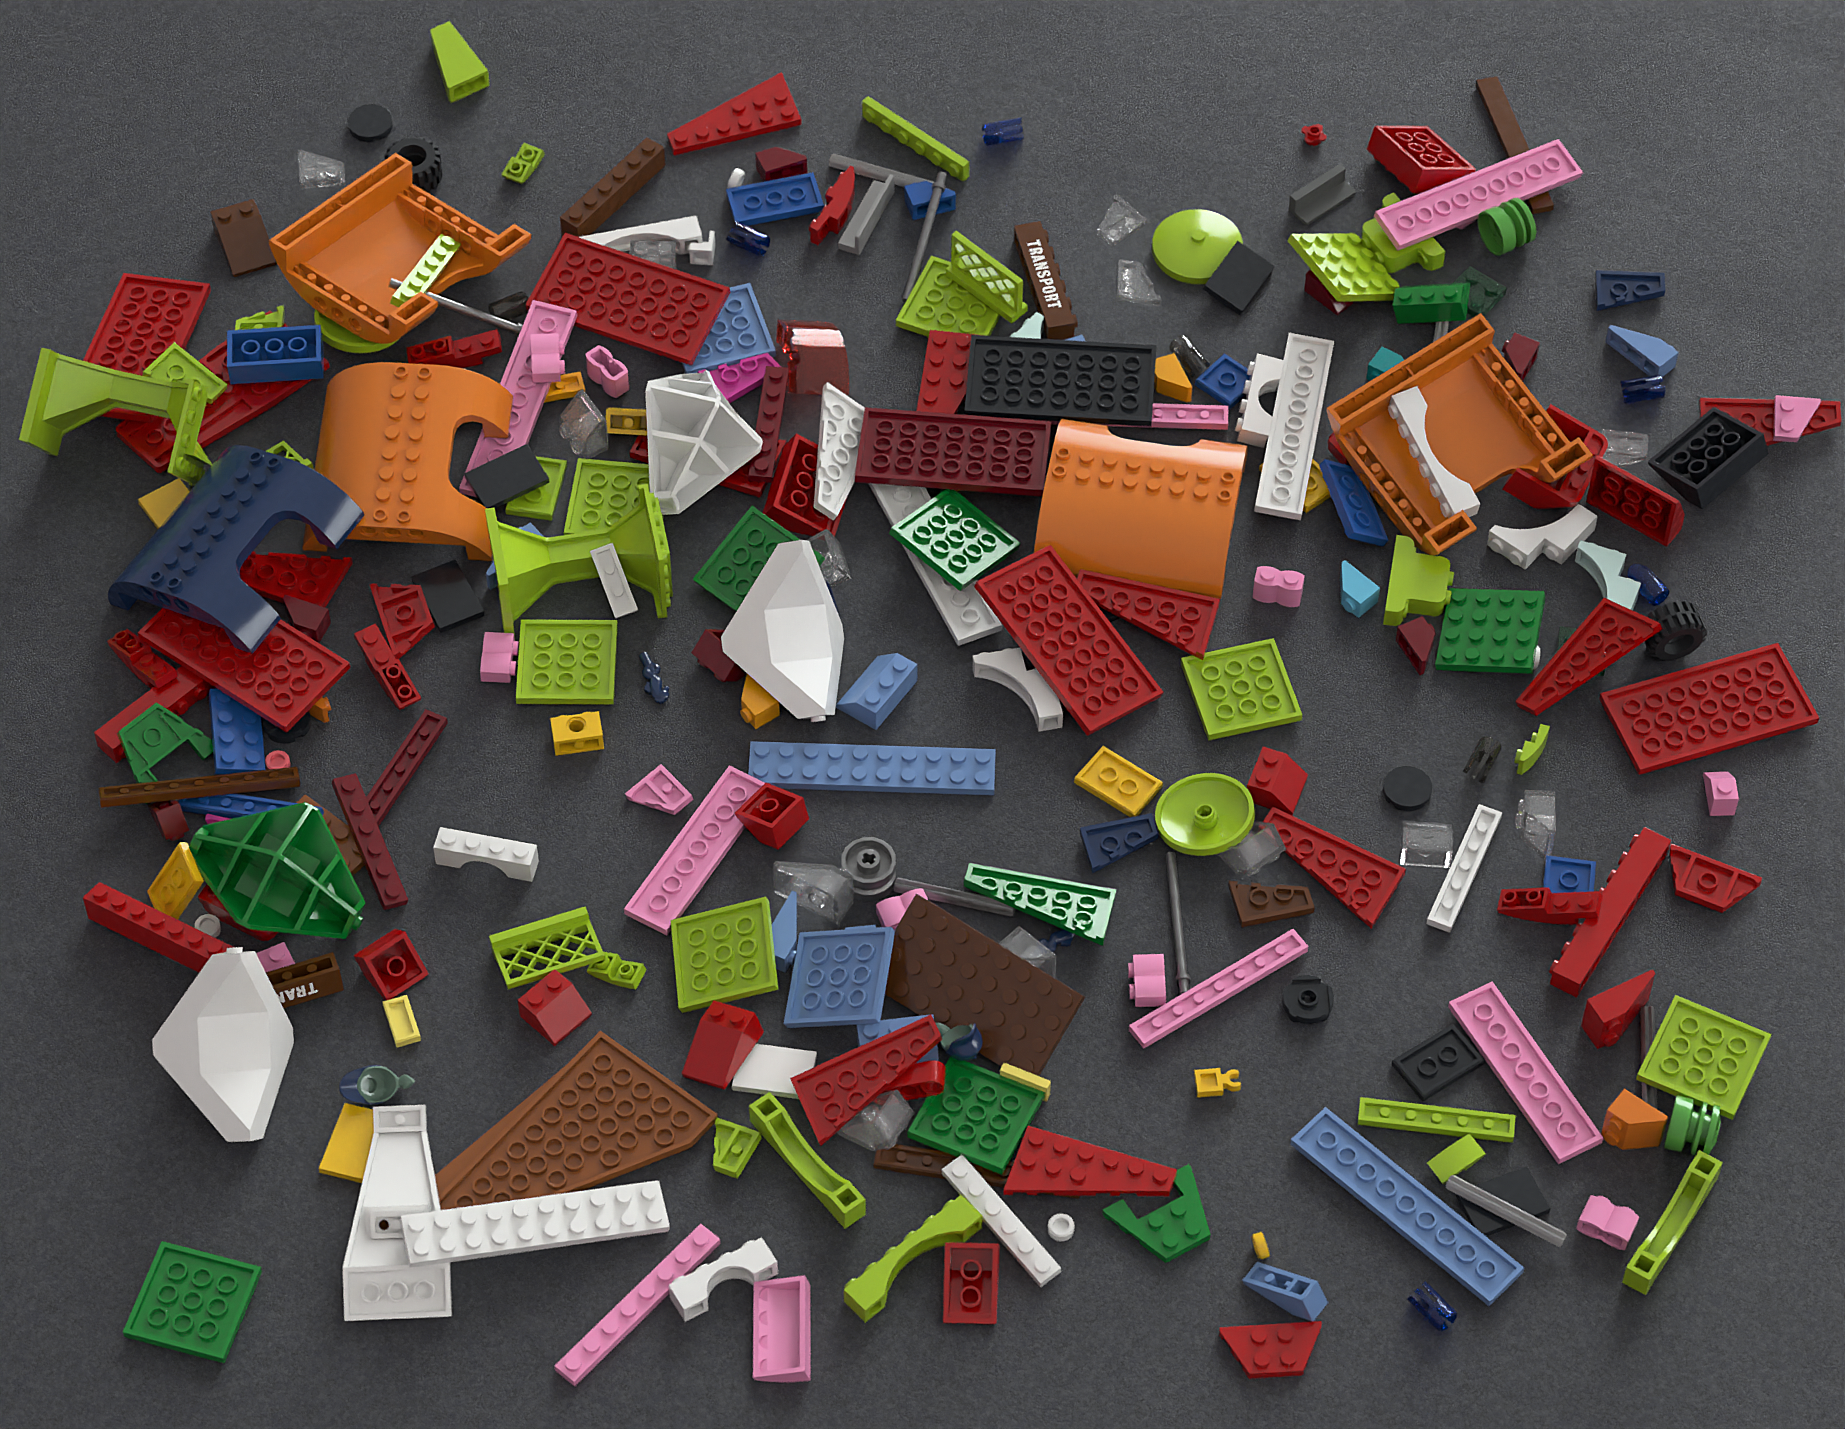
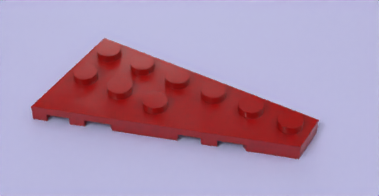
M781 72L667 134V139L675 156L801 125V117Z
M1080 569L1077 580L1097 606L1201 660L1204 659L1219 609L1220 599Z
M1604 597L1515 701L1517 706L1537 716L1662 630L1661 624Z
M1274 807L1271 808L1261 824V831L1372 929L1404 877L1405 868Z
M1028 1126L1004 1187L1003 1195H1013V1193H1027V1195L1053 1193L1054 1195L1096 1196V1193H1110V1196H1120V1193H1135L1137 1196H1169L1177 1175V1169Z

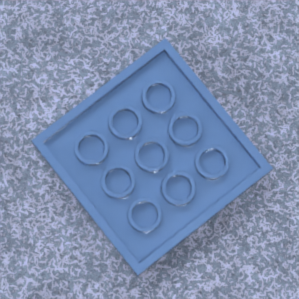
M750 283L730 287L731 293L693 365L682 363L686 374L698 373V371L705 369L707 371L716 370L718 366L723 364L731 366L740 363L742 359L768 353L771 357L776 356L775 347Z
M880 927L800 932L784 1025L787 1028L880 1023L895 935L893 928Z

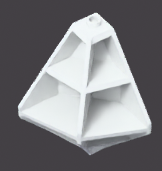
M707 370L703 373L678 374L648 381L645 392L650 493H654V496L658 497L662 515L680 514L760 453L763 440L736 413L717 388L710 372Z
M798 540L779 543L722 634L723 652L796 718H811V722L825 721V716L835 715L844 644L842 622L810 542Z
M242 947L227 948V952L213 954L154 1036L152 1039L153 1056L227 1142L254 1141L262 1139L294 1044L293 1027L256 952H243Z

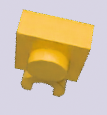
M1220 1068L1194 1070L1197 1097L1223 1095V1089L1232 1092L1239 1091L1241 1083L1230 1081L1239 1077V1070H1229L1226 1074H1221Z

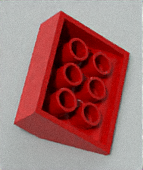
M1374 126L1367 146V150L1374 156V159L1380 161L1386 170L1392 172L1398 181L1404 183L1410 188L1409 190L1417 195L1476 171L1469 162L1428 126Z
M796 433L783 447L762 513L787 531L833 540L845 502L834 520L814 508L818 445Z
M1596 456L1586 502L1667 547L1682 529L1685 513L1680 501L1607 460Z

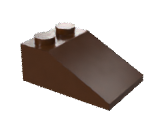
M254 199L210 211L214 232L234 277L277 265L269 245L268 234Z

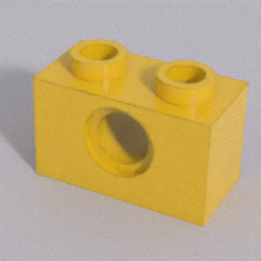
M606 409L605 433L647 435L646 410Z
M599 711L550 718L555 756L604 749Z

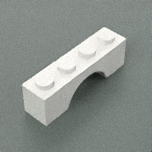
M1257 353L1255 361H1250L1247 370L1250 380H1246L1243 394L1247 395L1246 399H1242L1239 412L1243 414L1242 418L1238 417L1235 431L1239 432L1238 442L1262 448L1265 447L1273 417L1264 411L1258 397L1268 392H1276L1281 379L1284 360Z
M440 827L433 847L436 864L461 868L464 863L480 861L498 867L509 878L531 882L539 862L537 845Z
M762 1237L755 1241H748L740 1249L732 1253L727 1252L710 1264L699 1266L695 1272L687 1276L676 1278L669 1284L670 1298L686 1322L708 1310L709 1294L718 1283L735 1278L748 1281L754 1285V1282L768 1280L778 1274L777 1261Z

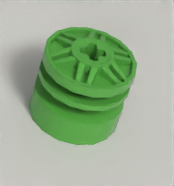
M1512 198L1507 202L1501 203L1499 206L1486 209L1478 216L1477 222L1481 238L1485 246L1494 255L1500 256L1512 251L1515 247H1521L1532 242L1536 237V225L1533 215L1528 206L1519 198Z
M1677 1095L1664 1148L1681 1152L1685 1143L1689 1142L1691 1143V1155L1695 1156L1698 1145L1703 1146L1702 1152L1709 1155L1716 1144L1720 1128V1106H1713L1711 1116L1705 1114L1707 1109L1706 1102H1703L1699 1112H1694V1100Z

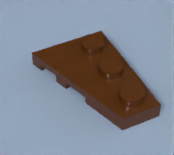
M1238 881L1228 882L1229 891L1241 927L1314 913L1315 907L1308 887L1289 885L1267 887L1261 886V883L1242 885L1238 884Z

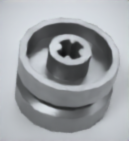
M862 837L852 841L845 847L841 856L842 885L851 897L863 902H875L885 898L892 892L896 880V855L889 844L875 837Z

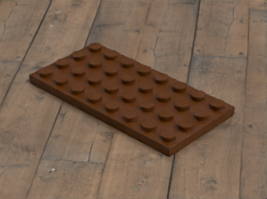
M919 894L914 896L895 929L885 994L920 1016L933 1014L935 1023L944 1024L949 1029L959 1025H974L975 1023L983 1041L979 1053L1001 1067L1003 1063H1007L1040 1076L1084 1001L1085 996Z

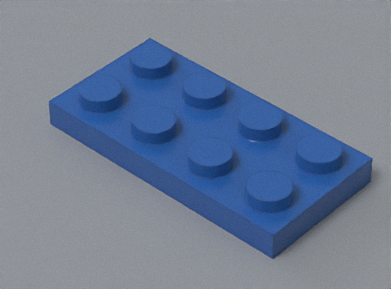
M813 172L726 189V196L736 228L822 212L824 207Z
M1324 459L1319 464V467L1337 509V514L1345 529V534L1350 539L1384 546L1389 540L1367 488L1351 466Z
M210 689L209 706L215 774L266 770L261 716L221 690Z

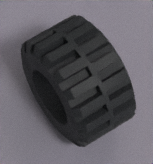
M410 136L409 139L405 137L401 138L399 142H393V146L387 148V152L384 155L385 160L394 153H397L412 162V166H414L412 167V184L429 193L430 189L434 190L437 184L441 182L442 165L440 151H438L436 145H433L432 141H425L423 137L418 139L415 136Z
M1688 601L1667 603L1651 611L1647 616L1659 622L1662 630L1644 641L1650 655L1655 660L1672 661L1685 657L1699 648L1706 639L1707 631L1694 604Z

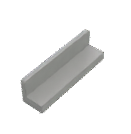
M890 174L885 183L873 181L838 242V249L860 255L895 193L894 175Z

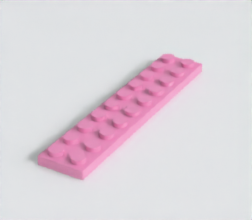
M1557 139L1377 210L1374 218L1396 249L1401 250L1476 220L1482 211L1493 206H1499L1509 199L1519 198L1523 201L1581 178L1583 172L1560 140Z
M535 300L532 301L500 382L513 395L508 438L485 437L482 428L466 472L528 444L552 383H533L531 334L559 333V341L564 340L565 349L577 318L576 310ZM464 474L459 487L460 493L477 497L465 479Z

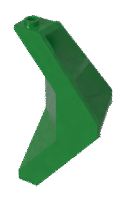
M306 802L203 825L193 836L189 848L201 876L236 923L253 930L346 939L353 930L357 931L364 919L360 915L366 902L318 808Z

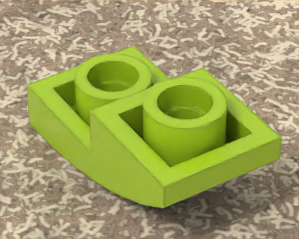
M523 143L516 157H511L502 173V177L523 184L545 155L544 151Z
M1540 724L1538 733L1533 732L1531 742L1525 741L1523 749L1517 750L1514 763L1518 764L1517 774L1522 775L1538 760L1546 745L1550 726Z
M603 952L605 960L590 964L586 970L588 974L598 979L636 990L647 969L643 963L623 961L619 954Z
M1468 1134L1436 1155L1427 1164L1444 1185L1451 1175L1456 1176L1464 1169L1466 1171L1486 1154L1474 1138Z

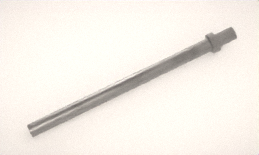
M938 172L936 182L932 184V196L902 298L904 303L917 282L940 197L946 188L944 183L947 174L944 172Z
M391 278L388 287L397 290L403 282ZM428 291L426 295L438 301L439 306L514 333V336L519 337L523 326L521 323L515 324Z
M1168 852L1166 853V864L1177 965L1175 981L1179 985V995L1189 990L1191 978L1187 973L1176 854Z

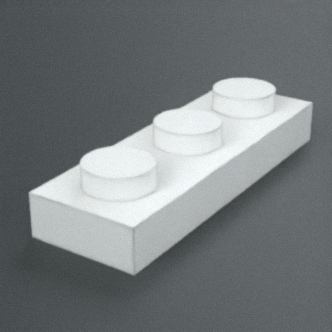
M613 543L590 551L615 619L638 611Z

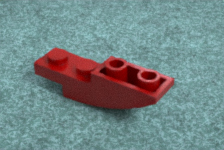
M850 165L845 172H842L834 186L828 188L825 194L827 205L823 207L820 216L814 219L809 226L810 242L819 245L830 231L838 234L849 218L855 195L853 166Z
M497 329L455 341L452 340L451 336L407 347L408 363L443 365L457 368L483 364V357L502 352L500 334Z
M376 623L354 633V638L365 656V662L394 705L401 710L420 701L421 696L400 660L395 658Z
M130 630L120 631L107 641L123 663L149 688L155 686L159 689L178 677L174 667L154 654L150 645L139 639Z
M1549 887L1501 889L1497 911L1507 916L1540 923L1578 924L1579 918H1599L1603 897L1600 891L1551 893Z

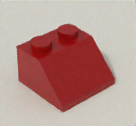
M1262 747L1247 784V789L1252 796L1254 804L1269 809L1274 807L1293 816L1308 774L1286 753Z
M767 782L735 812L736 817L759 842L778 850L809 820L803 797Z
M393 929L353 955L364 976L386 1001L429 975L408 935L402 930Z
M556 969L518 999L520 1017L554 1046L592 1015L574 985Z

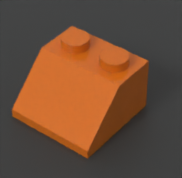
M1624 1089L1607 1109L1601 1135L1606 1142L1613 1146L1616 1145L1622 1150L1656 1147L1662 1141L1668 1116Z

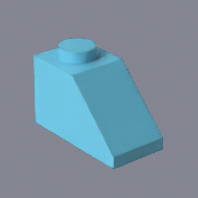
M1344 560L1341 564L1340 572L1341 605H1343L1346 611L1352 612L1359 618L1378 602L1380 587Z

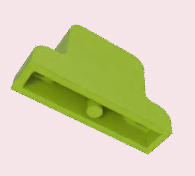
M1391 193L1383 198L1382 208L1398 203L1401 200L1395 193ZM1375 218L1363 224L1360 243L1374 254L1373 258L1377 263L1386 268L1387 273L1397 272L1414 263H1419L1423 268L1430 271L1443 267L1445 250L1433 237L1397 250Z
M1396 535L1383 625H1400L1403 618H1406L1407 613L1428 616L1441 615L1444 611V605L1450 604L1451 591L1447 590V585L1452 586L1454 572L1450 571V561L1441 556L1416 553L1414 541L1410 537Z

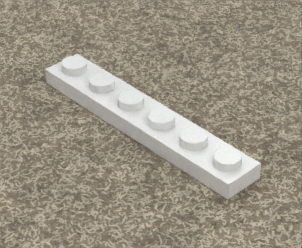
M1480 804L1478 805L1427 918V925L1449 933L1451 932L1501 820L1502 812Z
M960 1155L942 1169L943 1176L960 1195L983 1215V1222L1040 1287L1061 1273V1267L963 1155Z

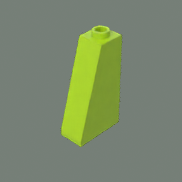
M450 21L430 29L433 50L450 103L489 86L488 70Z

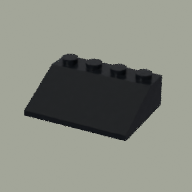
M1713 407L1648 461V465L1685 500L1703 509L1769 453L1763 433Z

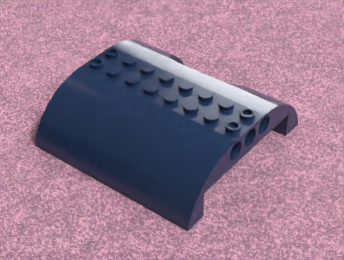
M243 445L230 446L221 453L114 581L108 590V600L111 605L129 610L137 599L221 627L225 630L235 648L253 654L281 618L258 593L240 578V569L244 561L279 521L285 519L300 520L310 525L320 544L338 549L365 514L343 490L312 468L257 448Z

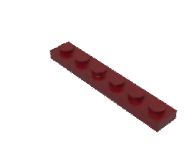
M766 366L755 431L762 438L763 444L761 452L751 459L748 481L772 483L789 368Z
M425 709L367 795L366 799L378 827L448 724L446 717Z
M357 774L334 778L331 783L383 910L406 905L408 897Z

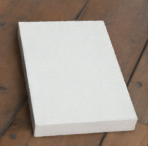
M756 1044L734 1075L732 1090L757 1094H767L770 1092L773 1096L799 1099L790 1078L814 1068L817 1052Z

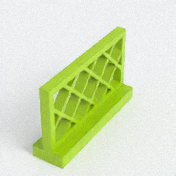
M955 231L951 236V265L946 268V275L1012 324L1028 311V305L1022 301L1023 280L958 231Z
M586 907L489 936L493 957L498 963L508 989L541 980L554 969L559 973H563L605 960L604 953L589 920ZM588 931V934L585 937V939L574 936L576 934ZM564 939L561 946L550 944V942ZM570 942L580 945L576 952L566 949ZM533 947H540L536 954L526 951ZM586 947L597 952L588 956L582 954ZM546 949L556 952L552 959L542 956ZM516 954L512 961L502 959L504 956ZM562 954L572 957L569 962H558ZM521 957L531 959L528 966L517 963ZM537 962L547 965L545 969L540 971L533 969ZM513 969L523 972L520 977L514 979L509 977Z

